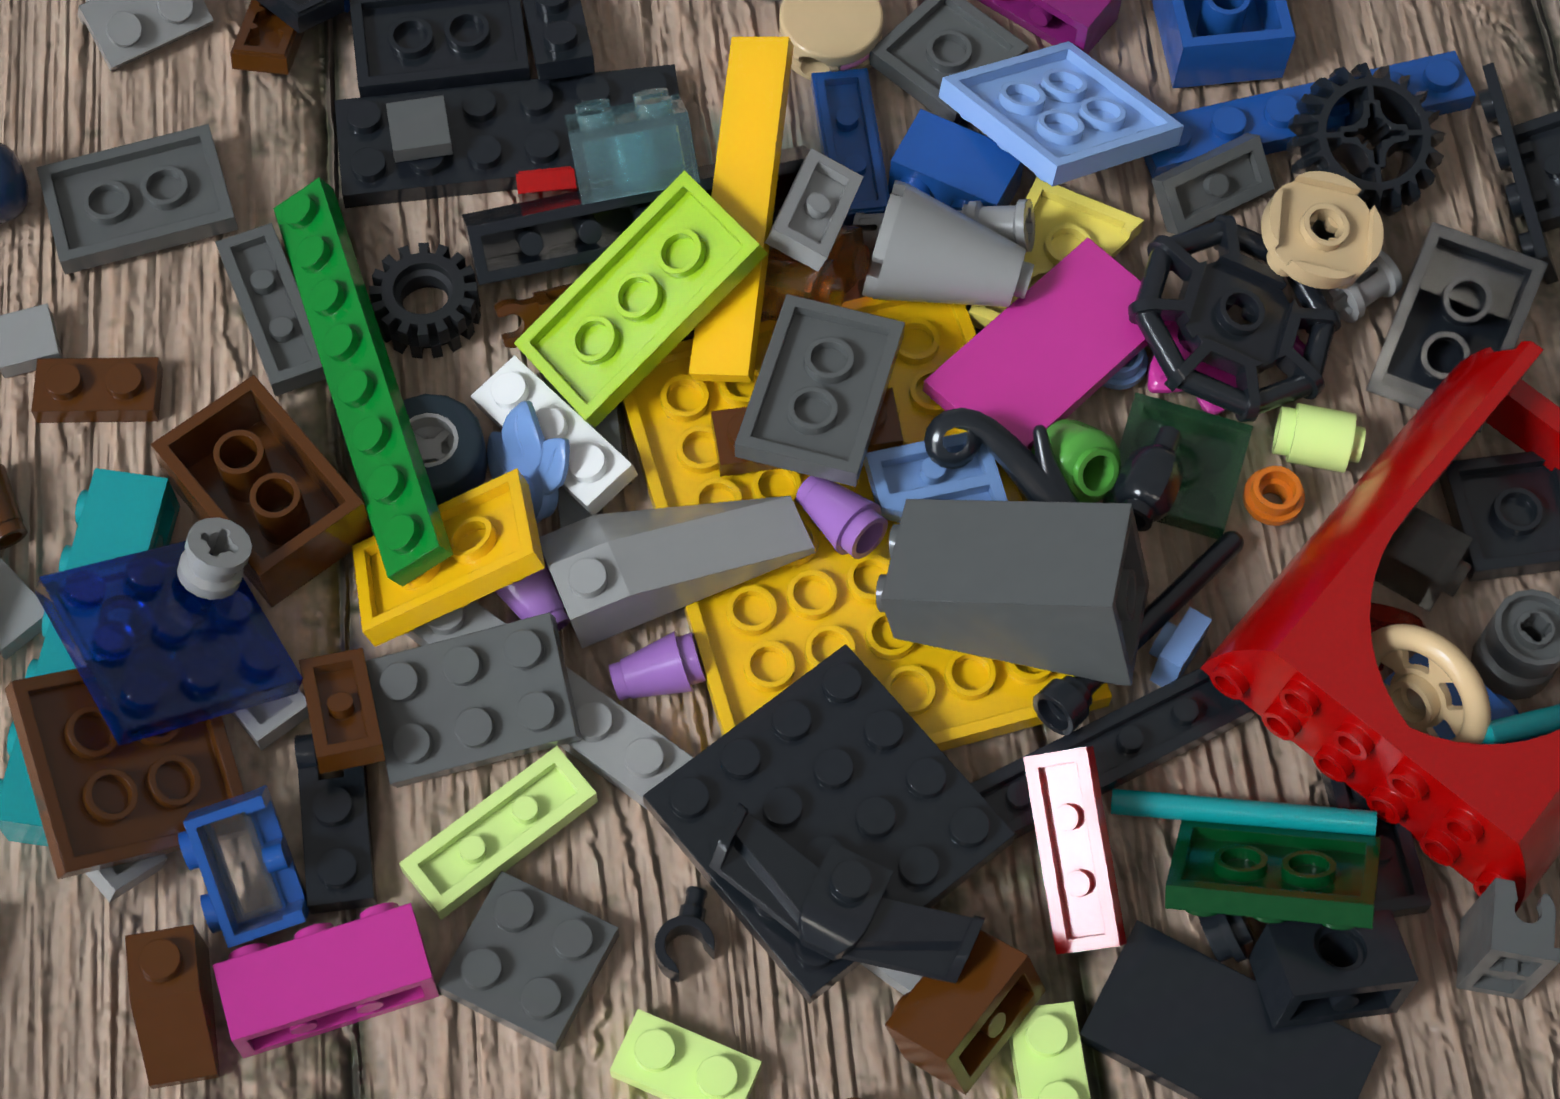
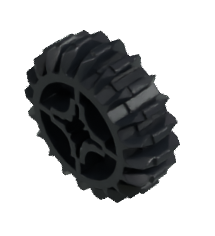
M1366 62L1356 65L1351 70V73L1344 66L1337 68L1329 75V80L1325 77L1319 78L1310 87L1311 94H1304L1296 103V109L1300 114L1294 115L1289 120L1287 129L1297 136L1287 143L1285 151L1301 155V158L1292 165L1291 173L1302 174L1309 171H1325L1343 176L1351 180L1362 190L1357 196L1366 203L1369 210L1375 205L1379 213L1381 210L1386 217L1393 216L1401 210L1402 204L1410 206L1420 199V189H1427L1435 180L1436 176L1431 169H1435L1442 163L1444 155L1434 149V147L1443 142L1446 133L1431 129L1430 125L1438 119L1440 111H1425L1421 103L1426 100L1428 91H1418L1413 95L1407 90L1410 85V75H1403L1396 82L1391 81L1389 65L1381 66L1374 72L1373 76ZM1349 103L1350 114L1345 117V126H1341L1335 132H1327V121L1332 108ZM1361 134L1364 136L1363 142L1368 140L1371 143V147L1374 148L1372 150L1366 148L1368 141L1362 144L1359 137L1356 136ZM1403 151L1401 168L1396 178L1382 182L1381 170L1386 167V157H1390L1395 152ZM1337 161L1344 164V166L1348 169V172L1345 169H1343Z

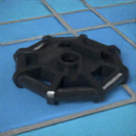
M1218 215L1214 222L1170 237L1158 235L1148 244L1147 254L1149 259L1136 300L1128 306V315L1130 322L1139 326L1167 378V381L1164 383L1165 386L1172 392L1177 388L1235 413L1237 420L1240 422H1254L1259 414L1301 398L1314 399L1323 391L1325 382L1322 376L1334 332L1341 327L1340 314L1338 311L1330 308L1319 288L1301 284L1290 276L1286 277L1302 307H1299L1295 299L1289 303L1282 291L1287 286L1283 276L1276 274L1270 266L1240 253V251L1267 263L1266 255L1268 250L1264 245L1262 234L1237 224L1235 218L1231 215ZM1214 247L1219 253V259L1210 264H1207L1208 260L1199 263L1191 256V254ZM1170 271H1173L1183 280L1178 300L1161 299ZM1233 305H1238L1242 308L1241 316L1249 321V325H1240L1234 322L1229 317L1227 311ZM1164 321L1177 323L1179 327L1177 332L1179 342L1185 350L1192 353L1186 360L1181 355ZM1298 329H1305L1306 333L1309 334L1303 357L1293 349ZM1201 362H1204L1235 376L1237 388L1194 369ZM1277 366L1288 376L1284 380L1259 389L1257 375L1268 368Z

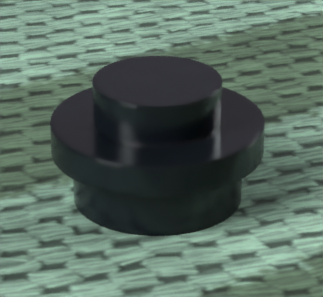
M1216 914L1208 917L1198 916L1208 943L1220 963L1233 957L1238 963L1248 959L1244 945L1255 940L1245 916Z

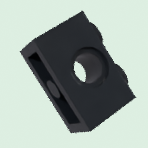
M1391 909L1374 911L1373 929L1355 927L1350 930H1333L1322 924L1287 920L1281 923H1269L1264 928L1248 956L1273 1029L1397 1013L1419 981Z

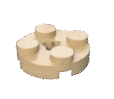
M1309 171L1300 174L1293 182L1282 186L1273 195L1264 209L1261 233L1264 245L1268 250L1266 255L1267 263L1276 274L1283 277L1290 276L1295 281L1306 286L1319 289H1345L1351 287L1373 263L1381 251L1384 229L1375 205L1369 210L1366 203L1357 196L1362 190L1351 180L1343 176L1325 171ZM1316 220H1321L1325 222V230L1333 233L1335 238L1321 239L1315 235L1311 227Z

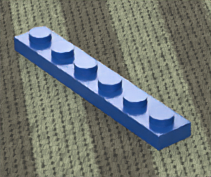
M1456 51L1389 65L1391 81L1396 82L1401 76L1410 75V85L1407 90L1414 95L1418 91H1428L1426 100L1421 103L1425 111L1439 110V115L1470 109L1476 97ZM1379 68L1370 69L1372 76ZM1315 82L1169 114L1184 125L1178 146L1143 157L1151 178L1246 133L1260 135L1265 155L1285 151L1287 143L1297 136L1287 129L1289 120L1294 115L1300 114L1296 109V103L1304 94H1311L1310 87ZM1349 103L1332 108L1327 121V132H1335L1341 126H1345V117L1350 114Z

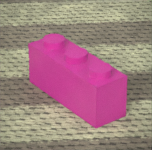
M394 902L377 904L361 912L359 915L360 919L335 927L332 923L313 924L296 932L294 935L295 939L271 947H268L265 943L242 946L229 954V960L213 964L231 1041L243 1059L439 997L412 904L409 903L398 906Z

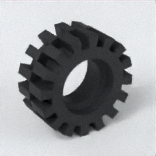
M429 242L418 243L419 253L411 254L408 245L398 248L400 260L396 261L390 254L382 260L384 272L375 268L372 275L374 286H369L371 305L383 340L386 343L392 340L395 351L403 354L409 345L412 358L423 359V350L426 348H431L433 358L443 357L441 346L448 344L452 352L462 347L460 335L470 340L475 333L473 323L479 324L481 304L475 273L471 265L466 267L465 257L459 252H456L451 258L449 247L439 244L434 254L430 252ZM437 288L445 291L448 295L447 303L432 313L416 314L407 311L403 307L404 299L418 289Z

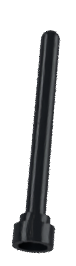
M1227 531L1221 535L1145 608L1138 650L1241 552L1244 547V540L1238 532ZM1076 676L1052 679L1034 696V710L1049 729L1060 735H1070L1089 716L1092 695L1105 682Z

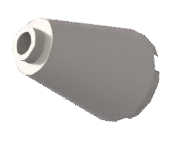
M895 180L872 255V265L869 275L866 276L862 295L877 300L1009 307L1013 296L1025 298L1034 264L1024 261L1026 249L909 183Z

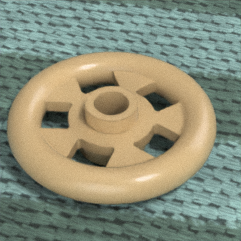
M1411 624L1389 625L1371 633L1378 668L1381 662L1395 672L1390 686L1385 683L1384 685L1395 707L1410 728L1439 737L1433 726L1445 720L1456 736L1451 741L1481 744L1483 742L1488 727L1491 724L1489 696L1479 672L1469 658L1455 644L1432 630ZM1408 651H1413L1427 657L1429 668L1420 664H1411ZM1446 683H1453L1461 698L1462 706H1454L1452 704L1451 694Z

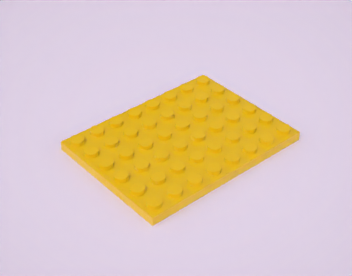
M870 297L833 304L905 322L904 337L888 388L893 387L903 436V445L924 441L928 425L933 418L945 411L922 391L924 380L977 335L966 305L877 300ZM778 318L760 322L753 383L694 381L689 375L693 339L681 341L621 401L653 509L791 495L815 548V553L683 607L690 632L694 635L699 661L707 680V688L722 736L845 644L941 751L1044 724L1034 710V696L1052 679H1062L1065 676L1072 675L899 640L893 637L885 612H879L877 608L876 586L879 576L888 572L891 560L889 554V535L892 526L900 524L899 522L887 520L888 528L879 545L867 556L855 559L850 554H839L803 507L797 503L796 493L801 484L810 475L781 468L720 477L711 425V411L748 406ZM953 428L946 431L943 437L967 431ZM996 461L1008 501H1027ZM864 463L856 487L838 483L875 503ZM1104 683L1092 695V704L1089 707V711L1109 706L1112 694L1107 683Z

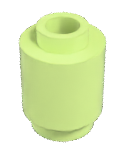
M1297 403L1295 408L1281 406L1274 431L1272 454L1286 456L1287 463L1344 473L1349 462L1359 463L1361 459L1366 427L1356 426L1357 415L1352 412Z

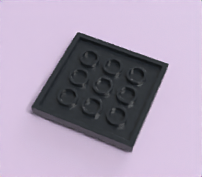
M847 644L643 795L644 806L809 1004L861 963L842 958L834 961L802 946L800 939L709 867L718 842L739 802L749 809L748 812L819 868L833 842L894 871L882 898L927 908L933 907L1011 845L1015 838V833Z

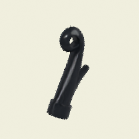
M961 407L943 411L933 418L926 429L924 437L926 452L931 460L940 467L951 470L964 467L973 460L983 444L1027 501L1080 502L1069 487L1058 466L1044 425H1036L1033 429L1035 455L1020 439L995 419L972 409ZM953 428L967 431L966 444L957 453L948 452L943 446V436L946 431Z

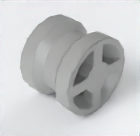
M219 517L205 518L196 522L189 529L184 546L185 550L181 554L178 563L177 574L179 581L187 591L197 597L215 600L233 595L240 586L244 572L243 568L248 563L251 554L252 543L249 535L238 524Z

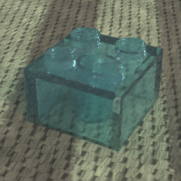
M667 88L648 89L634 93V102L610 106L609 99L589 100L576 104V113L564 115L582 205L664 190L684 170L697 183H700L688 111L679 94L668 96Z

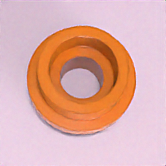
M1269 466L1254 472L1248 478L1243 489V503L1248 513L1257 521L1266 525L1280 526L1288 524L1298 517L1305 503V491L1300 479L1293 471L1282 466ZM1267 493L1276 494L1282 500V504L1272 503L1266 500L1263 495Z

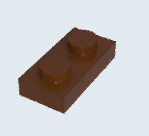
M159 357L37 359L31 412L37 423L159 422L163 367Z
M363 648L299 660L320 774L385 761Z

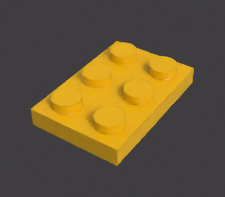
M518 468L438 505L454 555L403 587L387 577L375 535L352 546L362 632L374 647L400 635L407 634L419 626L456 609L465 607L477 599L514 582L521 581L527 576L545 568L529 484Z

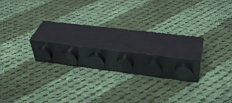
M804 145L781 150L772 225L780 212L804 159L810 151ZM715 163L462 214L472 265L478 284L483 285L594 262L684 170L711 196Z

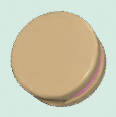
M783 0L779 12V37H790L794 45L791 69L808 80H811V73L861 68L869 70L872 67L869 62V54L876 44L882 40L883 9L879 0Z

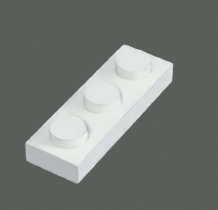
M515 355L470 396L477 407L501 430L506 416L515 406L522 401H531L545 440L550 438H566L569 440V468L562 487L591 515L597 514L638 475L632 463Z

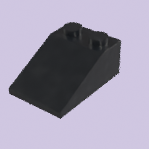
M1432 222L1420 246L1365 391L1419 410L1446 376L1470 355L1487 347H1491L1494 352L1514 349L1548 263Z

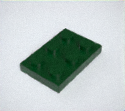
M1182 820L1166 881L1165 908L1185 910L1189 914L1201 917L1227 914L1253 917L1264 923H1281L1287 920L1322 924L1333 930H1350L1355 927L1373 929L1381 837Z

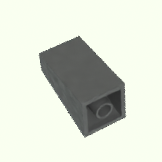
M906 499L900 524H894L889 535V554L891 560L888 572L879 576L876 586L877 608L879 612H885L895 639L1115 685L1131 686L1149 589V579L1132 503Z

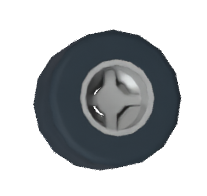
M422 394L404 399L403 402L437 505L482 485L486 479L488 457L479 420L465 404L447 395Z

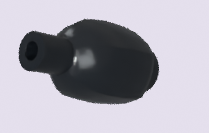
M1161 426L1152 444L1139 447L1130 454L1115 484L1114 498L1116 503H1132L1137 529L1140 532L1149 530L1153 522L1159 521L1167 515L1181 487L1184 471L1176 451L1182 439V434L1171 426Z

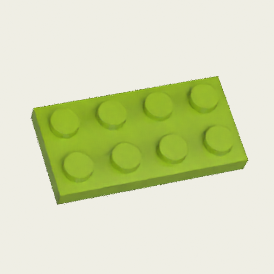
M684 170L514 344L587 423L596 428L768 253Z

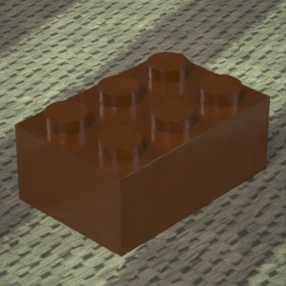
M252 375L150 444L164 477L169 479L172 488L199 520L216 517L231 520L241 526L249 535L252 549L248 563L243 568V573L271 607H274L353 551V545L373 536L364 502L255 375Z

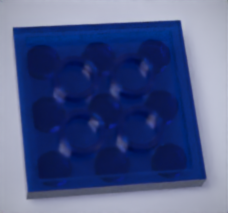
M186 541L40 576L37 583L36 596L119 746L297 694L303 679L243 577L239 588L233 595L224 599L209 600L197 597L185 589L179 581L177 567L181 554L185 550Z

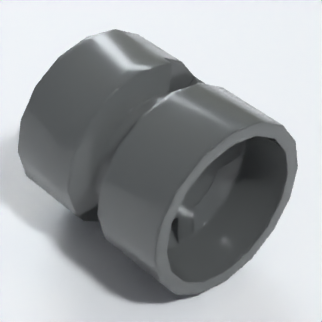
M1531 589L1517 591L1503 600L1474 644L1471 662L1479 672L1484 684L1494 694H1500L1512 700L1531 698L1541 692L1560 667V599L1548 592Z

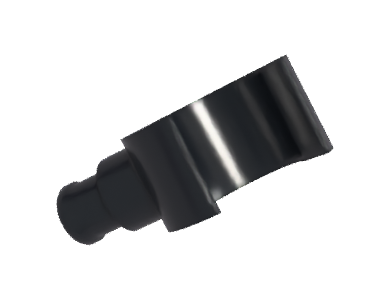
M690 886L686 889L685 903L680 906L679 916L665 922L655 938L657 965L666 977L675 982H680L679 970L675 962L666 953L668 944L674 938L681 935H690L697 938L702 943L704 950L712 959H715L714 936L709 926L704 922L706 916L704 904L708 892L701 887Z

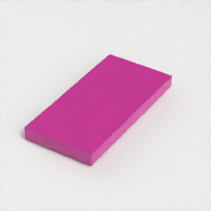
M1086 238L1027 290L1024 299L1018 298L927 377L924 380L922 391L945 411L962 407L979 411L995 419L1020 439L1031 451L1034 444L1033 429L1036 425H1044L1047 429L1056 421L1066 419L1148 345L1139 326L1131 323L1128 315V306L1136 300L1141 281L1091 239ZM1164 321L1166 327H1168L1173 322Z

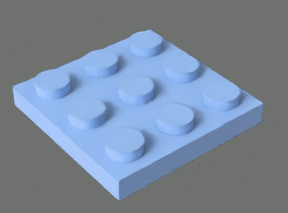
M1070 41L945 76L942 78L938 96L957 111L964 120L976 126L995 141L1002 150L1009 152L1033 171L1040 180L1052 187L1178 146L1184 128L1183 124Z

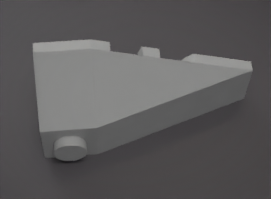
M791 495L595 514L539 537L544 558L582 649L815 553L814 545Z

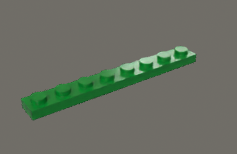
M318 177L273 209L387 577L403 587L454 554L334 189Z

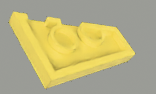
M1036 177L1026 197L1033 204L1035 216L1034 246L1031 252L1025 253L1024 258L1025 262L1034 264L1028 289L1086 238L1091 239L1114 258L1141 232L1144 219L1059 185L1052 187ZM1013 296L1011 304L1019 297ZM972 305L968 313L973 326L982 330L1007 307Z

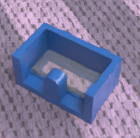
M267 785L189 812L183 821L186 831L178 833V841L188 869L190 871L200 869L208 893L201 895L200 901L205 920L213 934L222 931L227 947L231 948L306 922L309 914L307 897Z

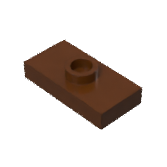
M251 0L230 52L232 69L289 75L304 32L299 34L257 0Z

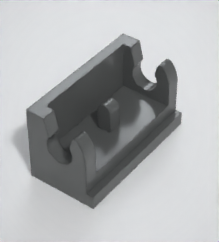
M1495 878L1461 918L1456 988L1523 1000L1560 963V948H1554L1556 908L1550 895L1547 893L1543 894L1538 900L1536 907L1538 920L1534 923H1527L1519 919L1515 913V904L1518 901L1515 881Z

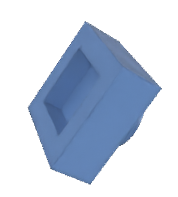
M1190 607L1178 626L1167 621L1149 651V654L1157 658L1150 681L1163 687L1182 677L1202 646L1212 622L1211 618Z

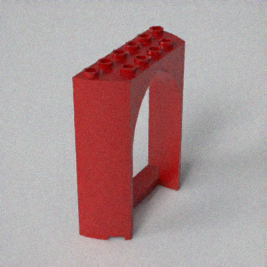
M1521 341L1515 349L1496 352L1491 347H1487L1461 361L1440 383L1200 667L1201 670L1210 676L1212 684L1222 694L1234 700H1241L1261 716L1262 722L1271 733L1283 740L1294 742L1313 757L1315 765L1324 775L1334 781L1344 782L1363 796L1370 810L1377 811V817L1391 824L1399 823L1409 830L1412 837L1419 841L1421 849L1430 859L1443 866L1452 867L1473 884V888L1479 897L1495 878L1515 881L1518 901L1515 904V913L1560 854V729L1525 741L1506 744H1473L1431 736L1410 728L1395 707L1377 666L1371 637L1370 609L1375 574L1382 554L1392 535L1485 423H1488L1525 452L1532 451L1546 460L1543 465L1550 471H1553L1555 467L1560 470V407L1522 380L1544 350L1533 341Z

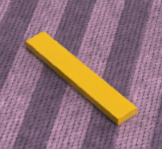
M790 37L731 38L711 197L768 254L694 328L689 375L694 381L753 383L770 247L765 241L772 229L794 48Z

